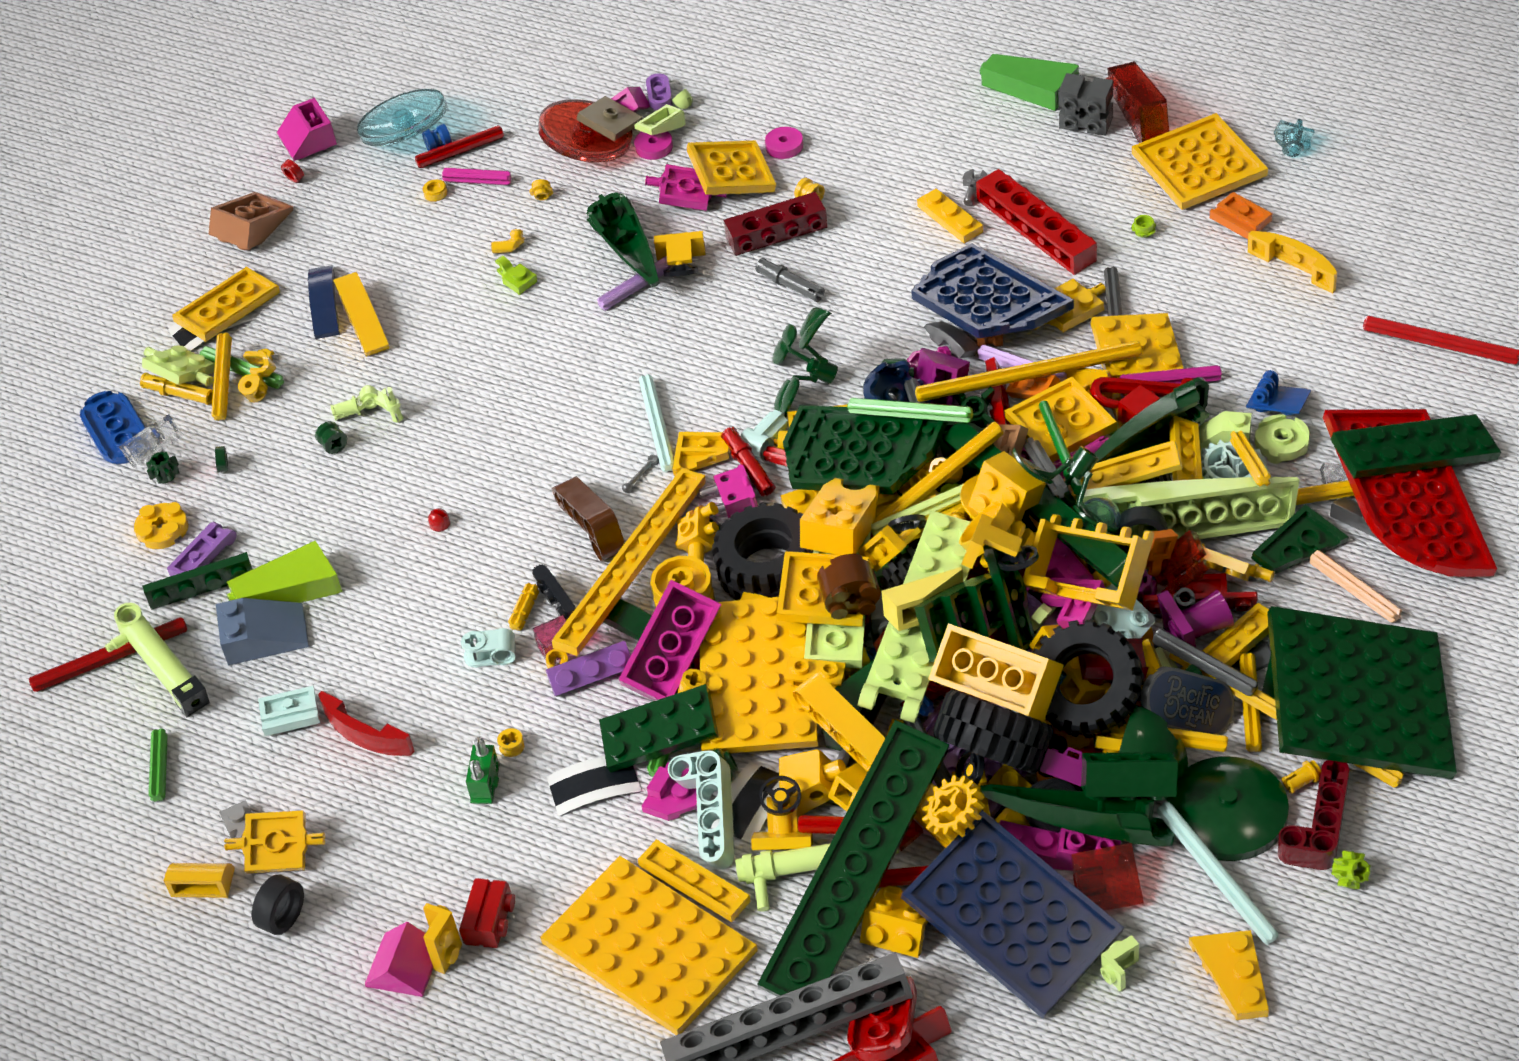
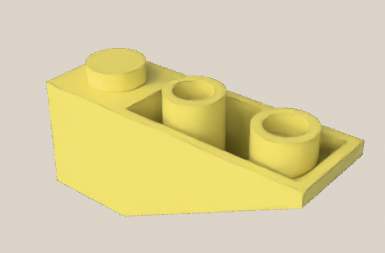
M959 567L883 590L884 616L898 631L918 626L919 622L914 607L941 591L963 582L962 568Z

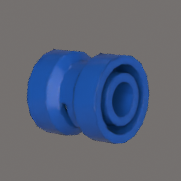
M445 124L438 125L434 130L427 129L422 131V137L428 151L452 142Z

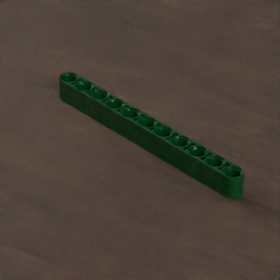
M956 422L943 435L942 440L956 452L979 434V432L968 423ZM991 444L968 464L980 473L983 462L1002 451ZM1046 487L1039 504L1025 510L1037 522H1040V519L1050 522L1051 516L1056 514L1062 518L1060 526L1071 527L1073 519L1079 518L1083 520L1082 530L1095 532L1096 529L1057 496H1053ZM1058 533L1057 538L1118 588L1128 554L1114 543Z

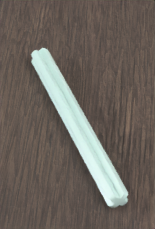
M1164 802L1158 807V815L1262 942L1269 945L1276 940L1278 932L1170 802Z

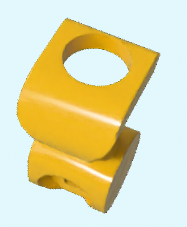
M246 351L243 357L250 364L263 365L261 368H250L251 374L243 376L238 383L239 392L250 402L255 403L261 401L267 393L268 386L262 378L270 376L276 370V365L264 352Z

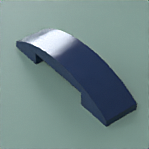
M333 265L313 268L308 271L309 302L315 339L340 335L339 319L336 311Z

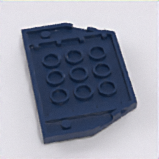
M973 243L934 261L931 265V271L927 275H923L920 282L911 290L914 301L977 338L1035 329L1074 309V300Z

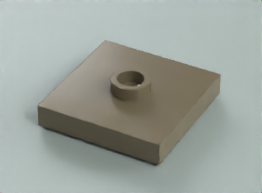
M604 96L578 112L576 120L615 141L634 129V125L641 121L643 117Z

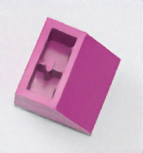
M315 97L294 105L277 131L278 137L293 161L303 159L311 154L337 145L332 124Z

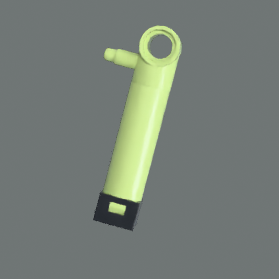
M131 602L117 607L114 612V619L120 635L105 645L106 650L111 652L130 642L174 697L177 707L186 718L208 705L210 701L205 687L195 675L192 677L143 616L140 607Z

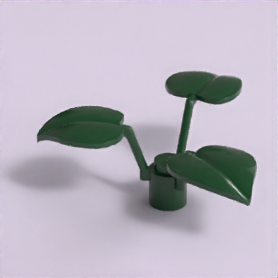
M817 307L813 308L807 315L800 330L799 348L802 350L806 348L816 358L810 359L791 348L797 336V329L792 324L786 326L782 333V338L775 347L772 357L774 364L780 365L789 352L808 363L806 371L810 374V376L793 375L791 380H785L778 391L774 402V410L782 412L785 418L799 389V380L812 381L814 383L820 380L830 384L836 377L838 366L822 357L809 345L817 330L828 316L832 314L827 310Z
M1080 446L1071 459L1068 457L1065 463L1055 471L1047 472L1031 461L1019 456L1015 448L1012 450L1013 457L1022 468L1034 478L1045 483L1052 484L1053 481L1051 479L1068 466L1067 472L1070 475L1065 480L1067 487L1074 477L1078 480L1084 477L1077 503L1075 504V499L1071 495L1069 488L1064 493L1065 497L1061 498V500L1073 506L1093 526L1096 527L1099 522L1104 523L1098 516L1088 510L1083 503L1089 479L1093 475L1090 471L1099 460L1094 453ZM1107 526L1108 532L1117 533L1119 527Z

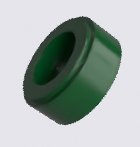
M225 446L215 447L217 473L228 471V455Z

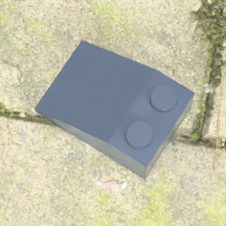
M240 598L216 604L220 645L228 666L309 647L302 603Z

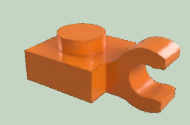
M1172 529L1153 531L1154 539L1145 567H1149L1148 574L1151 576H1158L1161 572L1163 559H1170L1178 537Z

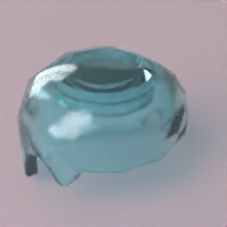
M1095 497L1084 502L1087 509L1098 516L1107 526L1120 527L1121 514L1118 506L1112 500L1104 497ZM1108 531L1106 532V534H1110V535H1113V534H1114V533H1111V532H1108Z

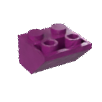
M921 348L916 379H921L924 385L965 377L968 376L970 361ZM955 395L932 399L930 403L960 406Z

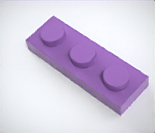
M621 641L545 669L554 696L622 672L630 658V653L626 642Z

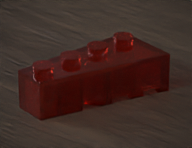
M1133 61L1107 68L1108 77L1105 79L1113 80V97L1137 141L1141 143L1169 132L1167 99L1136 62Z

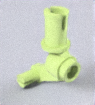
M366 385L361 389L357 398L354 395L350 400L330 405L335 421L356 413L361 415V410L364 408L373 409L377 405L390 412L393 422H398L397 417L399 422L402 421L403 416L399 409L401 404L395 398L391 387H387V393L386 388L380 392L373 386Z

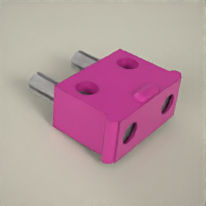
M741 464L737 468L714 475L715 484L699 489L701 498L719 493L722 503L716 504L719 510L718 514L726 511L728 518L737 511L739 513L744 511L745 507L752 505L753 508L758 506L745 468Z

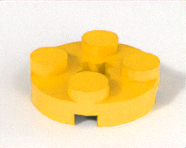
M177 502L145 505L139 510L140 515L134 523L137 539L139 542L145 543V546L150 549L171 547L175 544V539L180 535L182 538L186 535L189 525L185 512ZM163 524L162 528H157L158 525Z

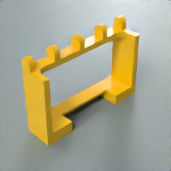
M1053 514L1050 522L1040 519L1033 547L1038 551L1039 558L1034 564L1026 567L1023 581L1027 588L1039 593L1133 611L1153 543V531L1146 530L1142 538L1133 535V538H1131L1132 530L1130 527H1122L1120 535L1116 536L1106 534L1107 524L1102 522L1097 524L1094 532L1082 530L1083 520L1079 518L1073 519L1071 527L1060 526L1062 521L1060 515ZM1058 533L1130 546L1117 591L1099 587L1097 589H1090L1059 583L1045 577Z

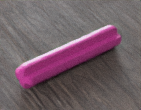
M446 167L443 168L442 179L445 182L509 185L511 182V172Z

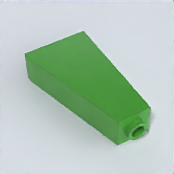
M992 54L980 67L982 86L1056 111L1059 107L1058 91L1066 73L1079 75V65L1000 54Z

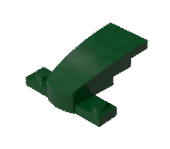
M984 545V557L990 573L956 584L914 607L930 662H935L948 623L985 637L991 636L1004 624L1007 641L1011 646L1025 651L1030 648L1029 645L1034 639L1035 634L1028 612L1026 586L1018 570L1004 571L1000 569L998 558L1004 552ZM1010 561L1003 562V564L1007 565L1015 564Z

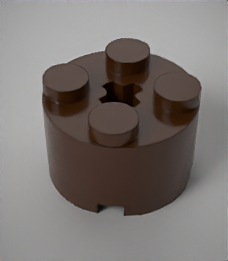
M845 554L831 559V565L824 569L822 566L819 569L817 581L825 608L833 619H842L847 614H857V612L862 615H868L875 611V604L880 599L881 590L871 560H864L862 555Z

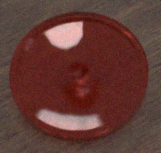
M581 99L561 100L548 105L542 110L538 122V133L548 147L563 156L584 162H608L622 157L630 148L633 132L631 130L613 141L576 120L578 112L594 103L593 101Z

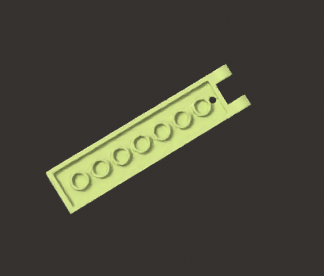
M931 510L903 584L959 567L963 570V581H966L971 568L961 564L966 550L959 544V540L966 527L970 524V521ZM888 622L866 683H864L861 690L858 706L873 710L878 694H885L905 701L900 719L912 723L916 722L930 683L928 678L934 662L929 661L919 625L898 631Z

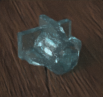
M1298 119L1295 124L1280 120L1274 130L1275 141L1282 147L1284 155L1297 157L1311 148L1310 140L1315 133L1313 129L1303 127L1301 119Z

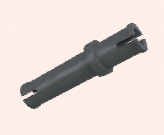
M761 258L758 262L766 268L756 264L755 270L757 273L767 276L774 283L782 284L812 299L814 302H819L822 299L814 292L824 296L825 289L793 274L784 265L778 266L765 258Z

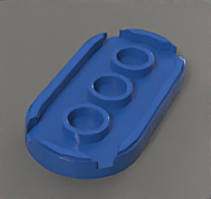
M102 391L92 395L85 401L83 410H80V418L104 460L114 464H125L140 458L147 451L150 445L148 431L125 394Z

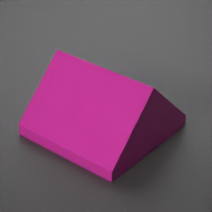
M405 922L386 932L365 981V986L423 997L433 971V965L423 938L425 932L409 922Z

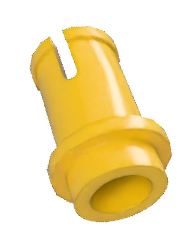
M1314 760L1310 762L1304 761L1302 767L1282 777V783L1286 790L1293 794L1308 783L1319 781L1321 769Z

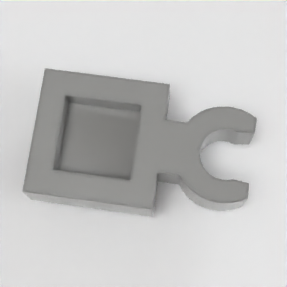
M246 800L219 812L231 838H242L245 830V814L252 813Z

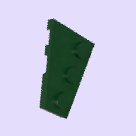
M1305 504L1253 551L1251 559L1261 567L1275 571L1276 574L1309 560L1310 556L1317 550L1325 553L1346 544L1349 536Z

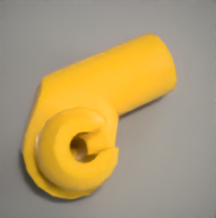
M513 229L510 232V239L491 242L492 253L513 252L524 243L523 231L521 229Z

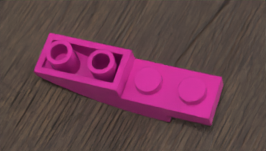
M1004 820L999 822L1002 827L1053 869L1096 871L1115 869L1118 866L1120 840L1087 835L1061 828L1060 833Z

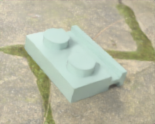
M313 686L258 698L264 736L320 723L316 693Z

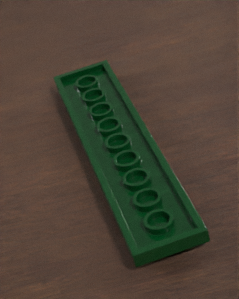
M897 720L894 721L757 983L759 988L778 997L834 975L864 916L865 910L872 901L949 750V744Z

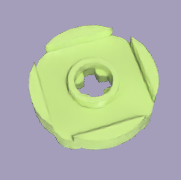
M1276 414L1264 418L1259 423L1258 429L1255 431L1254 442L1256 448L1260 449L1261 454L1266 456L1269 462L1278 464L1282 461L1293 460L1305 455L1308 452L1310 432L1302 420L1295 417L1294 421L1286 419V415ZM1280 435H1281L1283 438H1287V439H1285V440H1280V439H1277V436H1280Z

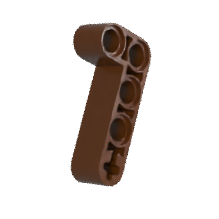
M577 476L552 487L554 498L560 508L588 534L598 559L602 562L615 556L625 544L612 509Z

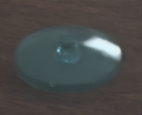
M418 89L399 94L385 100L367 112L359 121L357 132L361 141L370 146H386L408 140L428 130L444 116L447 110L446 100L443 94L435 89Z

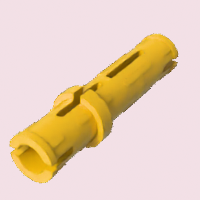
M147 372L143 373L140 378L141 388L157 391L160 395H173L206 405L212 403V389L187 383L177 385L163 377Z

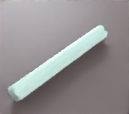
M647 374L646 376H641L639 382L661 470L663 472L673 471L674 458L653 377Z

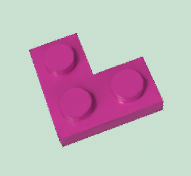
M1050 578L1059 583L1090 589H1097V587L1106 589L1102 580ZM1044 593L1041 596L1042 602L1047 606L1063 607L1057 618V623L1062 628L1069 627V622L1075 620L1079 624H1085L1086 620H1091L1098 604Z

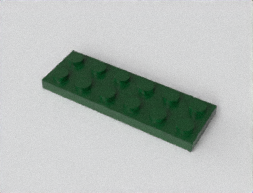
M1477 414L1333 432L1330 439L1354 479L1498 460L1501 454L1500 449Z

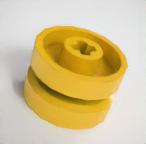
M692 556L672 557L657 565L652 573L650 584L654 596L655 609L670 580L715 601L711 573L708 566L698 558Z

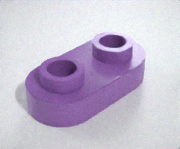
M661 73L650 75L646 79L650 107L658 110L666 104L671 106L672 96L669 78Z

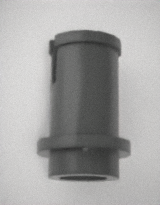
M1181 588L1173 596L1180 610L1195 604L1194 593L1189 588ZM1185 596L1189 601L1182 602L1180 597Z

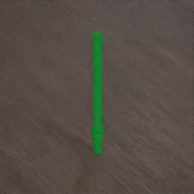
M1041 401L1039 409L1060 461L1064 464L1068 457L1071 459L1070 453L1048 401ZM1069 466L1063 471V475H1064L1065 480H1066V479L1068 478V476L1070 475V474L1067 472V469L1069 468ZM1074 477L1069 485H1071L1074 494L1079 495L1082 482Z

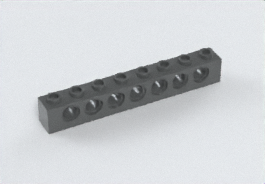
M896 952L667 1038L660 1041L666 1061H747L913 998L903 967Z

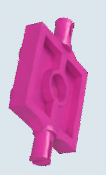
M666 164L661 177L646 175L645 186L659 187V204L707 211L708 201L712 195L705 194L694 168ZM718 194L713 196H720L726 198L727 194Z

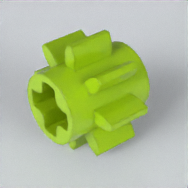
M1343 850V857L1334 858L1331 874L1338 879V886L1360 889V883L1369 880L1371 865L1364 860V853Z

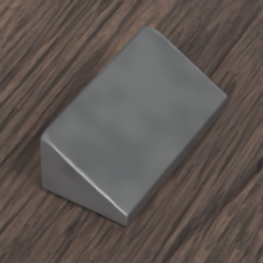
M1342 497L1331 504V517L1377 538L1368 527L1356 501Z

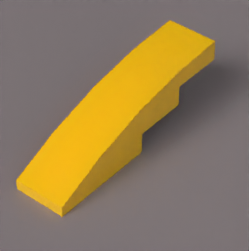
M354 272L334 279V284L348 319L353 326L357 339L360 341L365 356L367 357L389 349L386 336L358 273Z

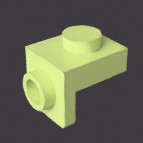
M1132 935L1123 941L1118 940L1114 942L1107 951L1101 954V975L1108 984H1113L1119 991L1126 988V974L1124 970L1139 961V943Z

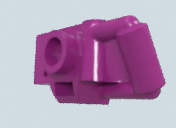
M1067 747L1062 754L1059 753V750L1047 748L1039 771L1081 787L1082 752ZM1068 751L1079 754L1078 759L1067 756Z

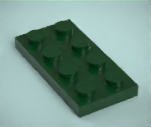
M706 684L599 719L606 766L611 773L719 737L710 689Z

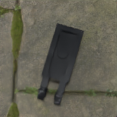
M543 564L536 565L532 569V574L537 586L551 606L557 605L558 608L555 610L561 621L565 623L576 607L547 566Z

